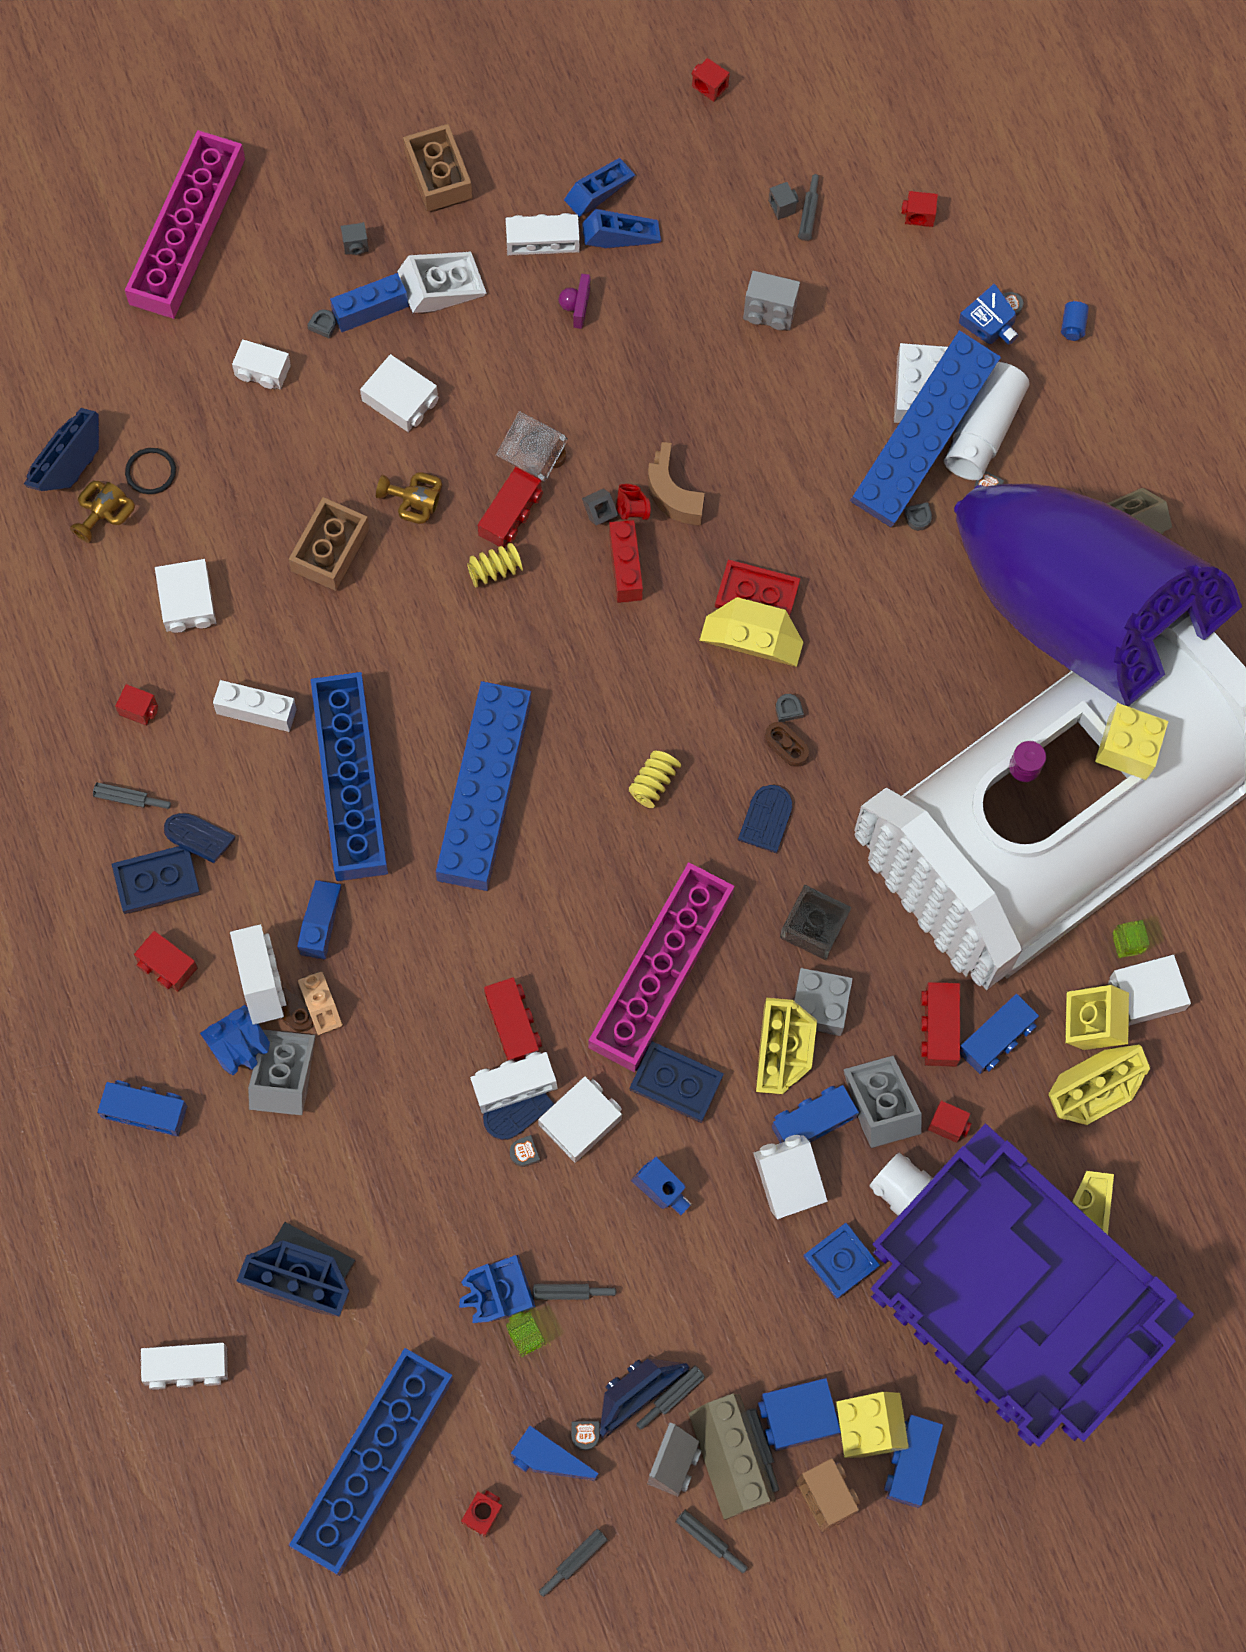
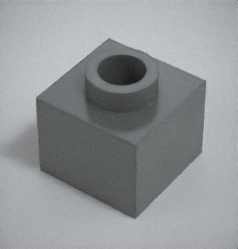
M788 182L771 187L769 190L768 201L778 220L795 214L799 199L794 189L791 190Z
M365 223L341 226L345 255H359L363 252H369Z
M604 488L582 498L589 520L595 525L618 516L611 494Z

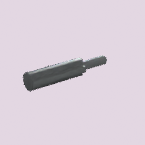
M818 174L812 175L810 191L806 193L798 234V238L803 241L812 239L819 197L816 193L819 181Z
M99 782L95 783L93 789V797L142 808H145V804L165 809L171 808V802L147 797L148 793Z
M534 1283L533 1285L534 1300H589V1296L616 1295V1288H589V1284Z
M694 1365L653 1402L655 1407L636 1426L642 1430L660 1413L665 1415L705 1378L703 1372Z
M756 1408L748 1409L746 1413L772 1490L777 1492L780 1488L771 1463H774V1459Z
M686 1509L681 1512L675 1523L679 1524L719 1559L721 1556L724 1557L741 1573L747 1571L748 1566L727 1550L729 1546L686 1511Z
M596 1528L556 1568L558 1572L539 1590L542 1597H545L563 1578L567 1580L608 1541L599 1529Z

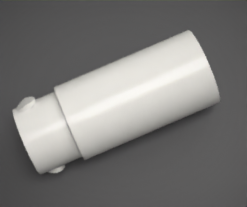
M998 362L959 422L953 435L951 447L944 459L946 467L957 476L968 480L981 479L990 460L996 456L1030 385L1028 377L1018 368L1007 363Z
M899 1152L881 1170L869 1187L873 1189L877 1196H881L890 1204V1209L899 1216L933 1178L924 1170L920 1171L911 1163L908 1157L903 1156Z

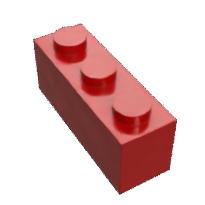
M515 466L478 523V536L499 547L505 548L508 542L512 543L517 536L518 526L520 523L524 524L527 521L531 512L529 509L533 503L537 504L543 495L541 480Z
M634 520L609 522V538L617 603L642 601L643 586Z
M514 977L485 986L484 994L507 1061L514 1060L518 1062L526 1059L525 1057L531 1053L539 1052L538 1048L542 1047L538 1032H532L530 1024L534 1023L530 1008L525 1009L522 999H525V994L521 983L516 985Z
M928 982L925 990H921V1006H925V1016H921L920 1028L921 1032H925V1041H921L920 1055L925 1057L926 1066L957 1067L960 1061V983Z

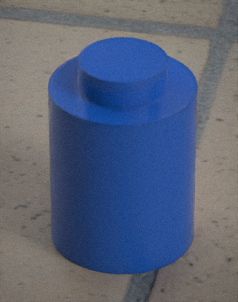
M1071 301L1065 304L1061 334L1066 339L1077 341L1085 336L1089 312L1088 305L1078 301Z

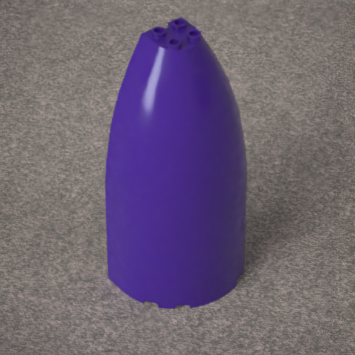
M999 484L992 486L978 485L955 505L956 522L965 551L982 589L994 607L1018 632L1036 647L1122 705L1129 707L1165 675L1153 640L1188 610L1196 635L1205 640L1242 608L1237 589L1226 573L1131 515L1099 500L1059 487L1039 484Z

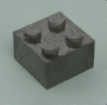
M804 884L782 927L780 938L827 961L852 907Z

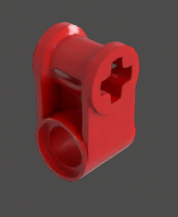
M620 484L618 486L616 511L620 514L621 518L628 520L629 517H639L643 520H648L651 510L649 498L644 495L639 486Z

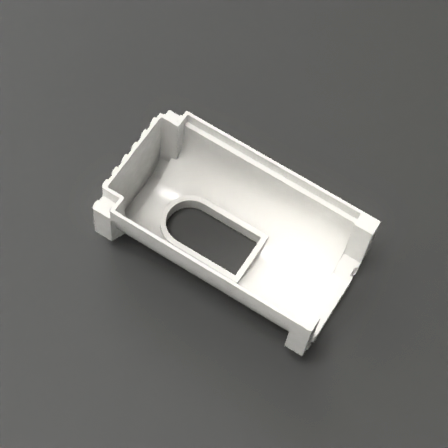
M1188 610L1153 640L1165 675L1129 706L1168 721L1156 766L1146 780L1122 772L1127 779L1041 842L1033 844L1013 843L1000 837L990 827L983 811L984 794L993 784L1010 773L1009 762L1014 750L1021 742L1034 741L1045 747L1079 722L1100 747L1108 717L1118 702L1071 671L904 795L900 796L892 790L885 788L861 806L854 831L856 832L855 837L858 842L870 849L868 857L870 867L875 873L878 874L880 872L885 878L887 888L892 893L896 892L902 899L901 903L906 911L909 913L913 912L918 918L917 922L920 928L925 933L929 932L935 939L936 947L942 953L946 952L952 959L950 962L954 969L959 973L962 972L966 977L971 974L972 979L978 986L982 985L988 990L1003 977L1009 978L1246 798V667L1215 632L1205 640L1199 638L1194 630Z

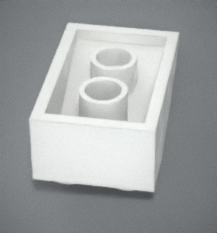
M471 252L409 255L397 271L407 291L412 313L434 312L486 295V290Z

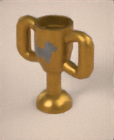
M418 472L412 476L410 486L404 489L390 485L388 477L381 475L376 489V498L382 499L387 494L403 498V502L398 509L399 517L416 524H424L429 520L430 514H434L436 511L442 481L437 476ZM417 482L433 485L434 487L418 486ZM412 507L423 511V515L407 511L406 509Z
M92 481L78 497L80 506L91 510L92 513L83 524L75 523L71 525L70 530L82 541L90 543L92 539L90 530L99 519L105 518L112 525H121L132 514L135 504L132 499L127 498L124 492L114 484L107 482L105 485L101 481ZM99 489L100 492L96 495L94 501L89 502L88 499ZM121 504H124V508L114 517L112 514Z

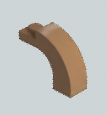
M662 442L661 451L655 452L654 464L649 463L648 487L651 497L659 509L672 519L685 524L701 526L705 493L684 490L672 481L669 475L672 443Z

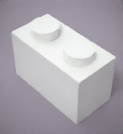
M242 339L232 366L235 376L242 381H254L260 383L265 388L281 390L291 363L289 354Z

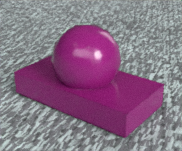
M581 273L578 290L572 287L565 288L558 297V302L563 310L568 312L574 311L573 328L582 329L584 325L591 288V276L589 274Z

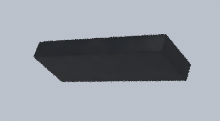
M284 1222L272 1243L275 1244L284 1240L334 1257L344 1280H346L356 1262L355 1259Z

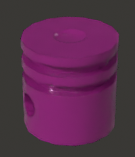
M1034 741L1021 742L1014 750L1009 762V770L1013 777L1022 782L1036 779L1046 761L1044 748Z

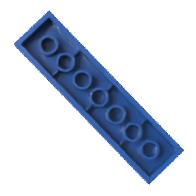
M959 330L855 491L850 502L887 526L892 527L1001 357Z
M362 673L312 678L311 688L336 881L387 875L388 869Z
M483 681L480 683L436 868V877L439 882L488 891L530 711L531 691Z
M403 1349L290 1542L289 1546L334 1574L341 1575L454 1379L451 1374L410 1350Z

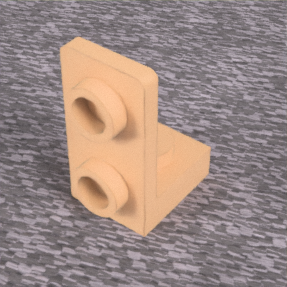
M323 972L299 979L298 983L317 1034L320 1035L343 1026Z

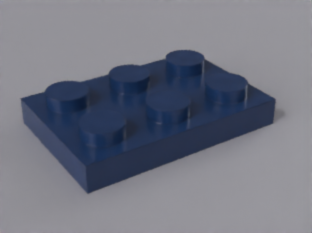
M180 846L111 863L124 914L201 895L191 853Z
M651 1041L629 1090L702 1123L724 1073Z

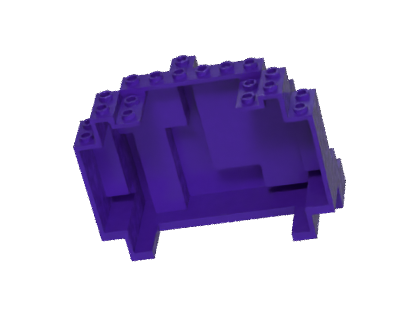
M985 1123L872 1244L877 1248L873 1253L883 1263L886 1264L890 1261L893 1264L870 1288L874 1292L871 1297L882 1308L886 1305L894 1308L896 1312L893 1316L904 1326L910 1323L917 1330L914 1335L925 1346L930 1342L937 1349L934 1354L944 1364L947 1365L950 1361L957 1368L955 1374L963 1382L968 1384L971 1381L978 1387L975 1393L987 1404L992 1400L999 1407L996 1412L1007 1423L1013 1420L1017 1424V1427L1020 1429L1017 1432L1018 1435L1030 1447L1033 1443L1040 1447L1062 1422L1064 1425L1061 1428L1070 1438L1076 1441L1079 1437L1084 1442L1176 1342L1173 1337L1194 1314L1176 1298L1177 1295L1156 1276H1152L1029 1164L1027 1162L1028 1159L1008 1140L1004 1141Z

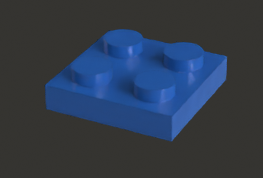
M847 1223L843 1224L803 1255L804 1259L836 1300L880 1266Z

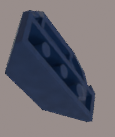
M80 408L75 416L67 420L56 431L30 466L24 485L27 488L38 491L71 488L99 450V414L96 411Z
M284 1240L246 1255L237 1278L238 1283L266 1296L316 1313L336 1317L341 1316L349 1294V1289L334 1257Z
M649 1358L642 1363L639 1359L627 1369L629 1374L624 1378L616 1377L605 1386L607 1391L604 1393L600 1437L605 1439L689 1371L690 1367L688 1364Z

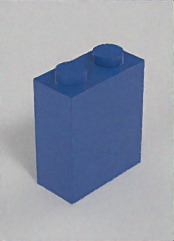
M827 1378L764 1393L761 1396L762 1401L758 1402L760 1416L762 1419L766 1418L769 1429H765L766 1439L769 1446L773 1445L774 1451L839 1436L841 1433Z

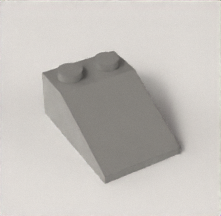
M263 1030L270 1041L268 1053H258L256 1055L258 1064L253 1068L248 1088L249 1110L302 1115L308 1090L315 1035Z
M894 1056L844 1069L845 1079L853 1103L859 1112L858 1118L862 1130L871 1148L921 1134L922 1113Z
M669 1423L647 1484L677 1497L680 1491L686 1492L692 1477L687 1475L690 1464L696 1466L702 1451L697 1448L699 1441L677 1425Z

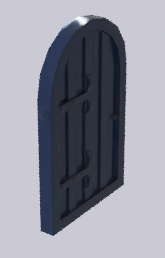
M767 785L756 791L750 801L738 841L777 853L792 810V800L785 789L777 785Z
M187 813L174 814L167 818L164 824V834L167 839L212 863H215L236 837Z
M544 1093L485 1112L483 1115L484 1127L492 1137L500 1140H510L537 1121L554 1103Z

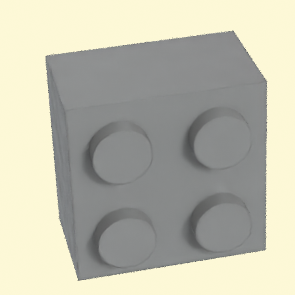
M752 271L745 297L743 320H747L752 324L768 325L777 330L785 329L790 331L797 306L800 282Z
M800 968L794 1001L817 1020V1032L841 1036L845 1023L852 978Z

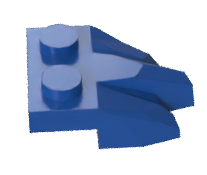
M246 1005L232 1011L228 1016L210 1025L200 1033L222 1068L231 1075L238 1072V1066L240 1065L253 1069L258 1064L255 1055L258 1053L265 1054L269 1051L270 1041L259 1024H252Z
M518 1255L470 1270L461 1282L463 1286L469 1287L471 1292L460 1298L459 1308H477V1312L473 1315V1323L505 1319L536 1307Z

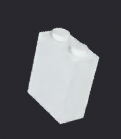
M391 354L360 389L361 398L364 403L407 432L413 426L417 427L423 419V414L428 408L432 409L438 401L437 385Z
M205 559L155 567L162 618L166 632L179 633L187 628H207L211 624H216L209 573Z
M1174 955L1115 970L1108 981L1109 985L1129 992L1128 1026L1185 1011L1191 1004Z
M586 1077L582 1078L538 1119L539 1126L574 1163L585 1155L622 1119V1114L620 1113L622 1109L619 1104L612 1098L608 1100L602 1094V1087L594 1079L589 1081Z
M804 1135L790 1136L785 1139V1142L777 1145H764L760 1148V1151L753 1153L770 1210L776 1219L828 1202L811 1144Z

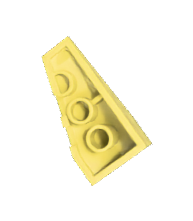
M1086 1171L1072 1203L1108 1235L1114 1174Z

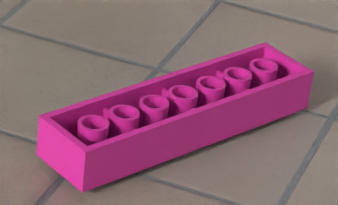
M197 130L125 288L129 305L172 319L175 318L244 164L245 156L241 143Z
M688 862L588 1040L589 1049L634 1073L636 1072L651 1041H653L730 902L734 893V885Z

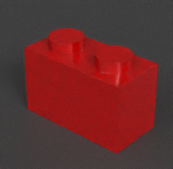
M156 931L150 934L134 954L138 962L136 966L147 975L150 972L158 977L157 982L167 990L172 987L179 992L198 969L192 958Z

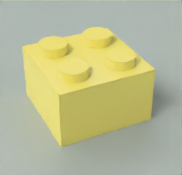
M1117 703L1108 717L1095 762L1146 780L1156 766L1168 721Z
M1112 985L1067 992V1044L1082 1050L1128 1044L1129 992Z
M880 1392L836 1402L844 1457L863 1458L909 1449L900 1393Z

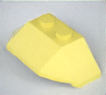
M738 597L706 616L700 641L795 667H797L803 646V641L786 610Z
M766 998L756 1092L783 1094L788 1090V1087L812 1069L817 1020L794 1000Z
M1132 1045L1106 1049L1061 1073L1048 1094L1057 1117L1088 1125L1132 1101L1144 1076L1150 1070L1142 1046Z

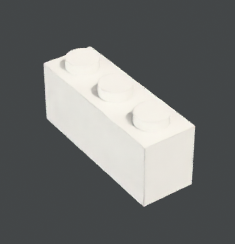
M564 213L554 216L540 214L531 217L516 215L506 218L507 255L579 252L578 215Z
M222 680L219 682L213 701L216 714L287 732H290L297 710L294 698Z
M534 1052L527 1055L524 1060L518 1062L514 1060L502 1063L499 1068L493 1070L482 1069L476 1072L475 1076L470 1077L482 1114L558 1089L547 1052L542 1054Z
M224 1343L141 1348V1382L144 1385H149V1389H164L166 1384L177 1383V1387L180 1388L192 1387L193 1382L204 1381V1385L214 1386L220 1385L221 1380H228L227 1346Z

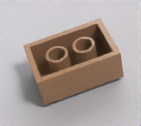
M449 124L403 137L404 152L427 212L472 198L471 181Z
M323 497L289 557L291 571L336 591L370 530L368 516Z
M832 1458L804 1472L796 1481L822 1533L851 1518L859 1511L857 1505L860 1504L854 1489L848 1490L844 1479L847 1477L839 1462L835 1464Z

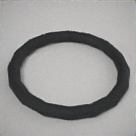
M145 448L137 451L130 457L125 469L128 484L142 494H156L164 491L172 484L176 475L174 459L166 451L159 448ZM146 453H158L164 456L171 466L169 479L161 487L155 489H144L137 486L132 481L130 475L131 466L135 459Z

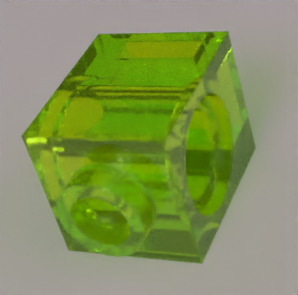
M1143 920L1117 925L1112 933L1119 958L1142 954L1150 945Z
M522 1311L508 1319L510 1323L506 1324V1329L521 1358L545 1345V1340L530 1312L524 1315Z

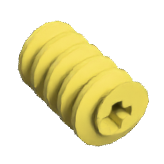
M512 543L507 544V551L504 547L500 546L498 547V555L491 549L488 551V558L482 552L479 553V561L473 555L470 556L469 564L467 563L475 587H478V579H481L484 584H488V576L497 581V573L506 578L508 569L513 575L516 574L517 566L523 571L519 554Z
M653 751L650 759H647L645 762V767H642L639 771L640 775H637L634 783L629 786V792L643 806L654 808L655 805L650 800L659 801L660 796L656 791L665 792L666 789L661 783L669 785L671 781L666 775L674 777L676 772L672 767L680 769L681 763L665 752Z

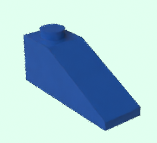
M618 158L578 180L564 198V201L581 217L595 209L634 178L635 174L621 158Z
M595 209L582 223L585 245L613 248L655 244L661 241L659 224L656 219Z
M315 881L297 946L301 956L326 960L341 884Z
M531 1426L528 1427L511 1452V1457L515 1459L512 1463L524 1472L530 1469L536 1473L595 1481L598 1477L596 1471Z

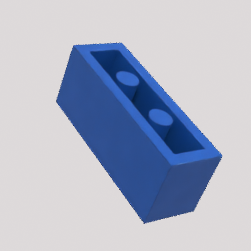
M398 273L330 298L332 313L335 316L341 333L409 307L407 291Z
M1016 993L960 1046V1055L979 1074L985 1069L990 1072L1000 1062L998 1057L1003 1052L1008 1055L1019 1044L1016 1040L1022 1034L1027 1037L1036 1029L1037 1025L1035 1022L1039 1015Z
M116 1080L115 1084L106 1082L97 1112L101 1118L179 1137L187 1110V1105L181 1096L173 1093H167L166 1096L156 1094V1090L143 1086L140 1090L130 1088L131 1084Z
M833 1085L822 1091L821 1097L815 1100L808 1098L799 1103V1108L790 1113L789 1110H785L774 1117L776 1121L773 1122L772 1129L779 1142L783 1143L786 1138L793 1135H804L811 1143L856 1119L859 1112L845 1087L842 1085L836 1088Z
M910 1415L908 1420L905 1421L909 1449L893 1452L891 1463L895 1464L893 1475H887L884 1490L888 1491L886 1499L920 1508L943 1424Z

